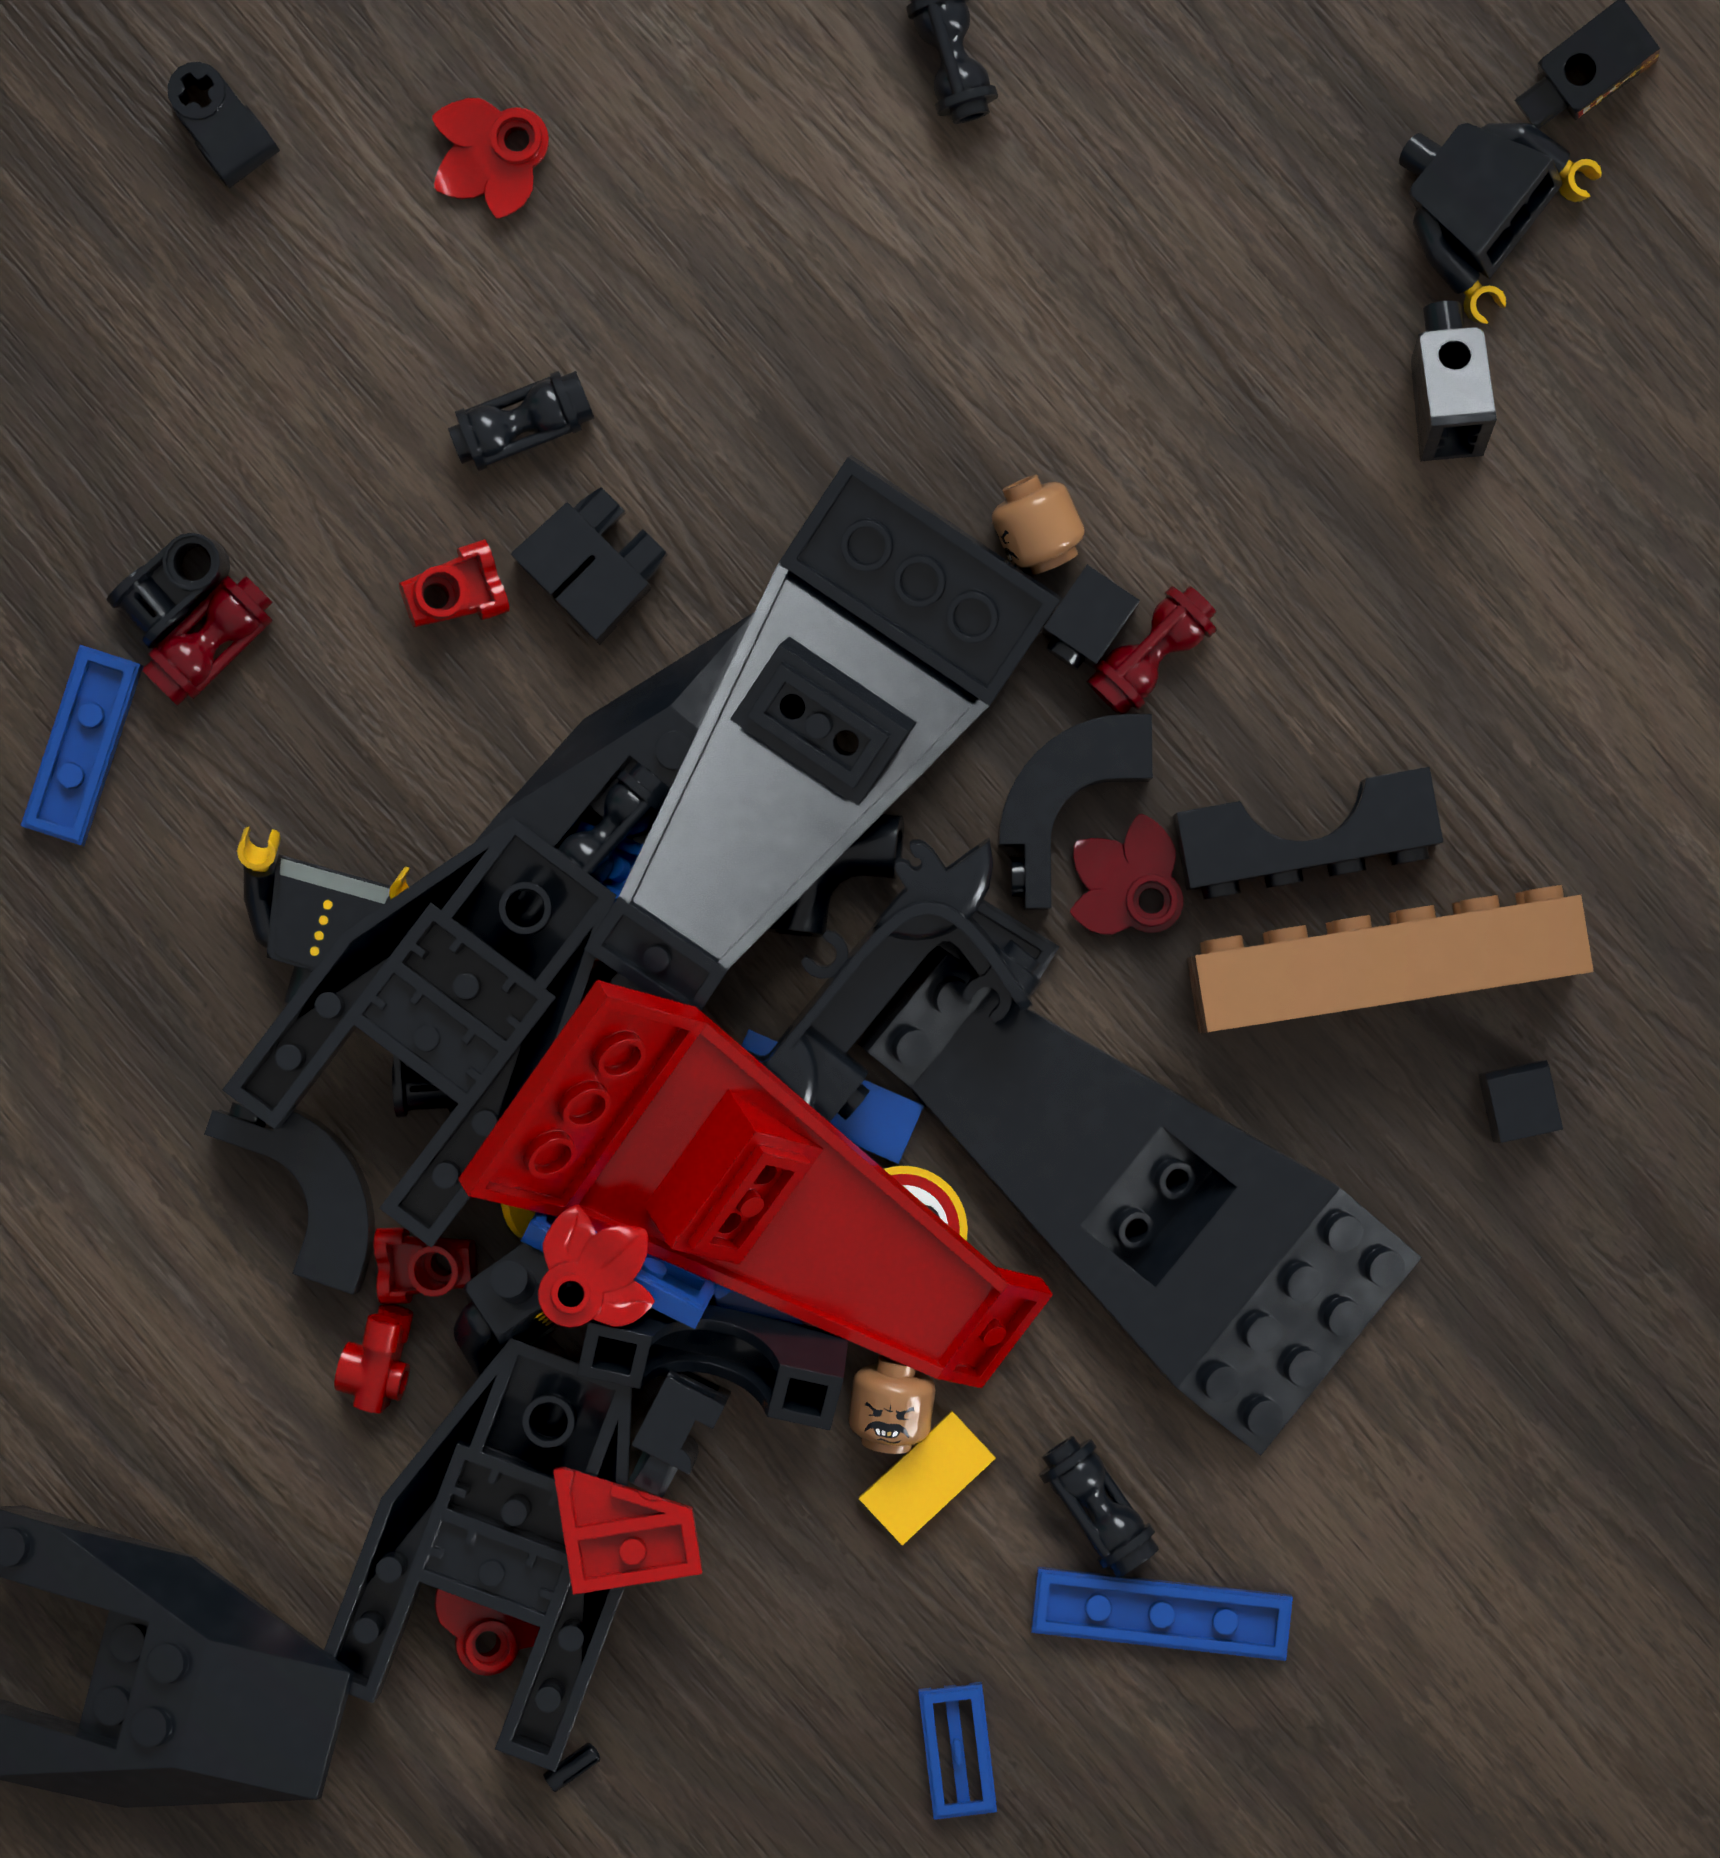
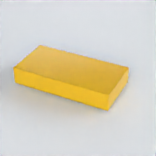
M951 1410L930 1430L925 1439L916 1443L909 1452H906L859 1496V1500L903 1546L992 1463L996 1457Z

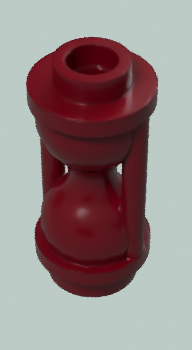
M227 575L208 596L148 653L152 660L141 670L177 706L188 695L195 699L273 621L264 612L273 602L247 576L236 584ZM207 615L206 623L199 631L187 634ZM234 641L214 660L215 652L219 646L225 642Z
M1171 586L1164 593L1166 598L1156 606L1153 612L1150 634L1139 644L1124 645L1114 649L1106 657L1105 661L1100 659L1096 666L1093 665L1096 672L1086 682L1118 715L1126 714L1132 707L1139 710L1145 704L1143 699L1155 688L1158 680L1159 664L1167 654L1190 650L1196 647L1205 636L1210 638L1217 631L1210 621L1217 613L1216 610L1193 587L1189 586L1182 593Z

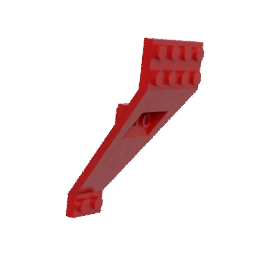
M596 980L458 1178L466 1194L470 1197L556 1217L571 1206L580 1205L588 1215L596 1232L620 1225L642 1227L648 1233L647 1254L933 1378L981 1389L1053 1296L1041 1277L996 1267L697 1007Z

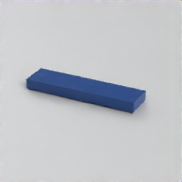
M1037 1567L1031 1633L1286 1661L1293 1597L1289 1594L1127 1576L1117 1578L1116 1575Z

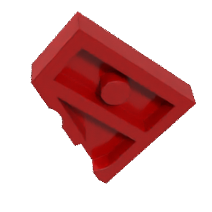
M559 1467L553 1470L573 1595L703 1573L693 1507L571 1468Z

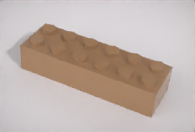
M1562 885L1515 893L1517 905L1500 907L1498 895L1452 903L1454 915L1436 917L1434 905L1389 913L1390 925L1372 927L1370 915L1328 922L1326 923L1327 935L1308 937L1306 925L1264 932L1263 945L1244 947L1242 935L1199 943L1201 954L1187 958L1198 1033L1594 972L1582 896L1564 897Z

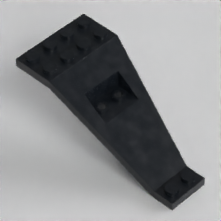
M852 455L847 457L779 561L618 898L584 950L647 993L695 1006L702 1011L730 967L993 703L1062 600V597ZM796 694L803 699L805 703L803 715L792 716L787 713L783 704L786 695ZM848 730L857 736L859 745L856 751L846 752L838 746L837 735L840 731Z
M938 946L858 1045L906 1084L1158 1371L1178 1390L1261 1456L1422 1257L1329 1179L1029 1008L1022 1011L1014 999H1012L1009 1012L1005 1017L994 1023L988 1016L992 1009L997 1006L999 994L992 988H981L968 1002L963 998V992L967 983L976 975L948 951ZM1178 1169L1177 1176L1170 1184L1166 1185L1168 1174L1172 1170ZM1138 1218V1223L1129 1234H1125L1128 1223Z

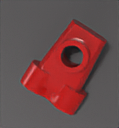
M485 539L457 548V558L439 566L431 567L423 573L399 583V589L413 627L478 613L481 620H485L510 611L505 589L499 579L491 549ZM439 586L445 591L447 601L443 607L432 608L427 605L424 600V591L427 587Z
M405 1227L377 1228L375 1231L374 1255L378 1266L376 1288L380 1304L410 1303L413 1294L422 1293L433 1297L441 1296L450 1290L463 1288L468 1281L477 1276L476 1250L473 1240L439 1238L431 1248L418 1237L410 1236L409 1231ZM437 1253L443 1255L449 1261L451 1272L439 1268L436 1263Z
M380 1305L378 1314H370L367 1317L362 1344L349 1341L345 1345L337 1365L334 1388L336 1391L354 1395L353 1406L355 1408L371 1413H381L390 1405L391 1399L401 1400L410 1373V1364L400 1362L404 1343L408 1341L413 1318L411 1310L397 1305Z

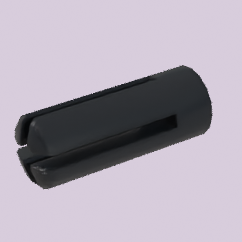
M586 1743L562 1760L556 1772L548 1770L543 1776L550 1788L557 1792L600 1762V1755L591 1743Z

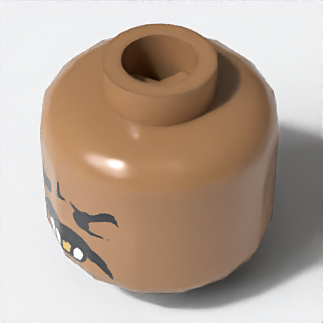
M1035 474L1016 481L1002 490L1006 501L998 505L993 511L992 523L1010 563L1016 567H1029L1032 574H1039L1058 567L1078 555L1076 545L1083 539L1085 529L1071 495L1064 484L1060 482L1041 484L1038 475Z
M883 1355L878 1357V1363L864 1366L856 1372L852 1383L848 1423L851 1430L861 1437L862 1445L870 1450L881 1453L901 1454L909 1452L912 1449V1444L925 1439L931 1428L936 1391L932 1378Z

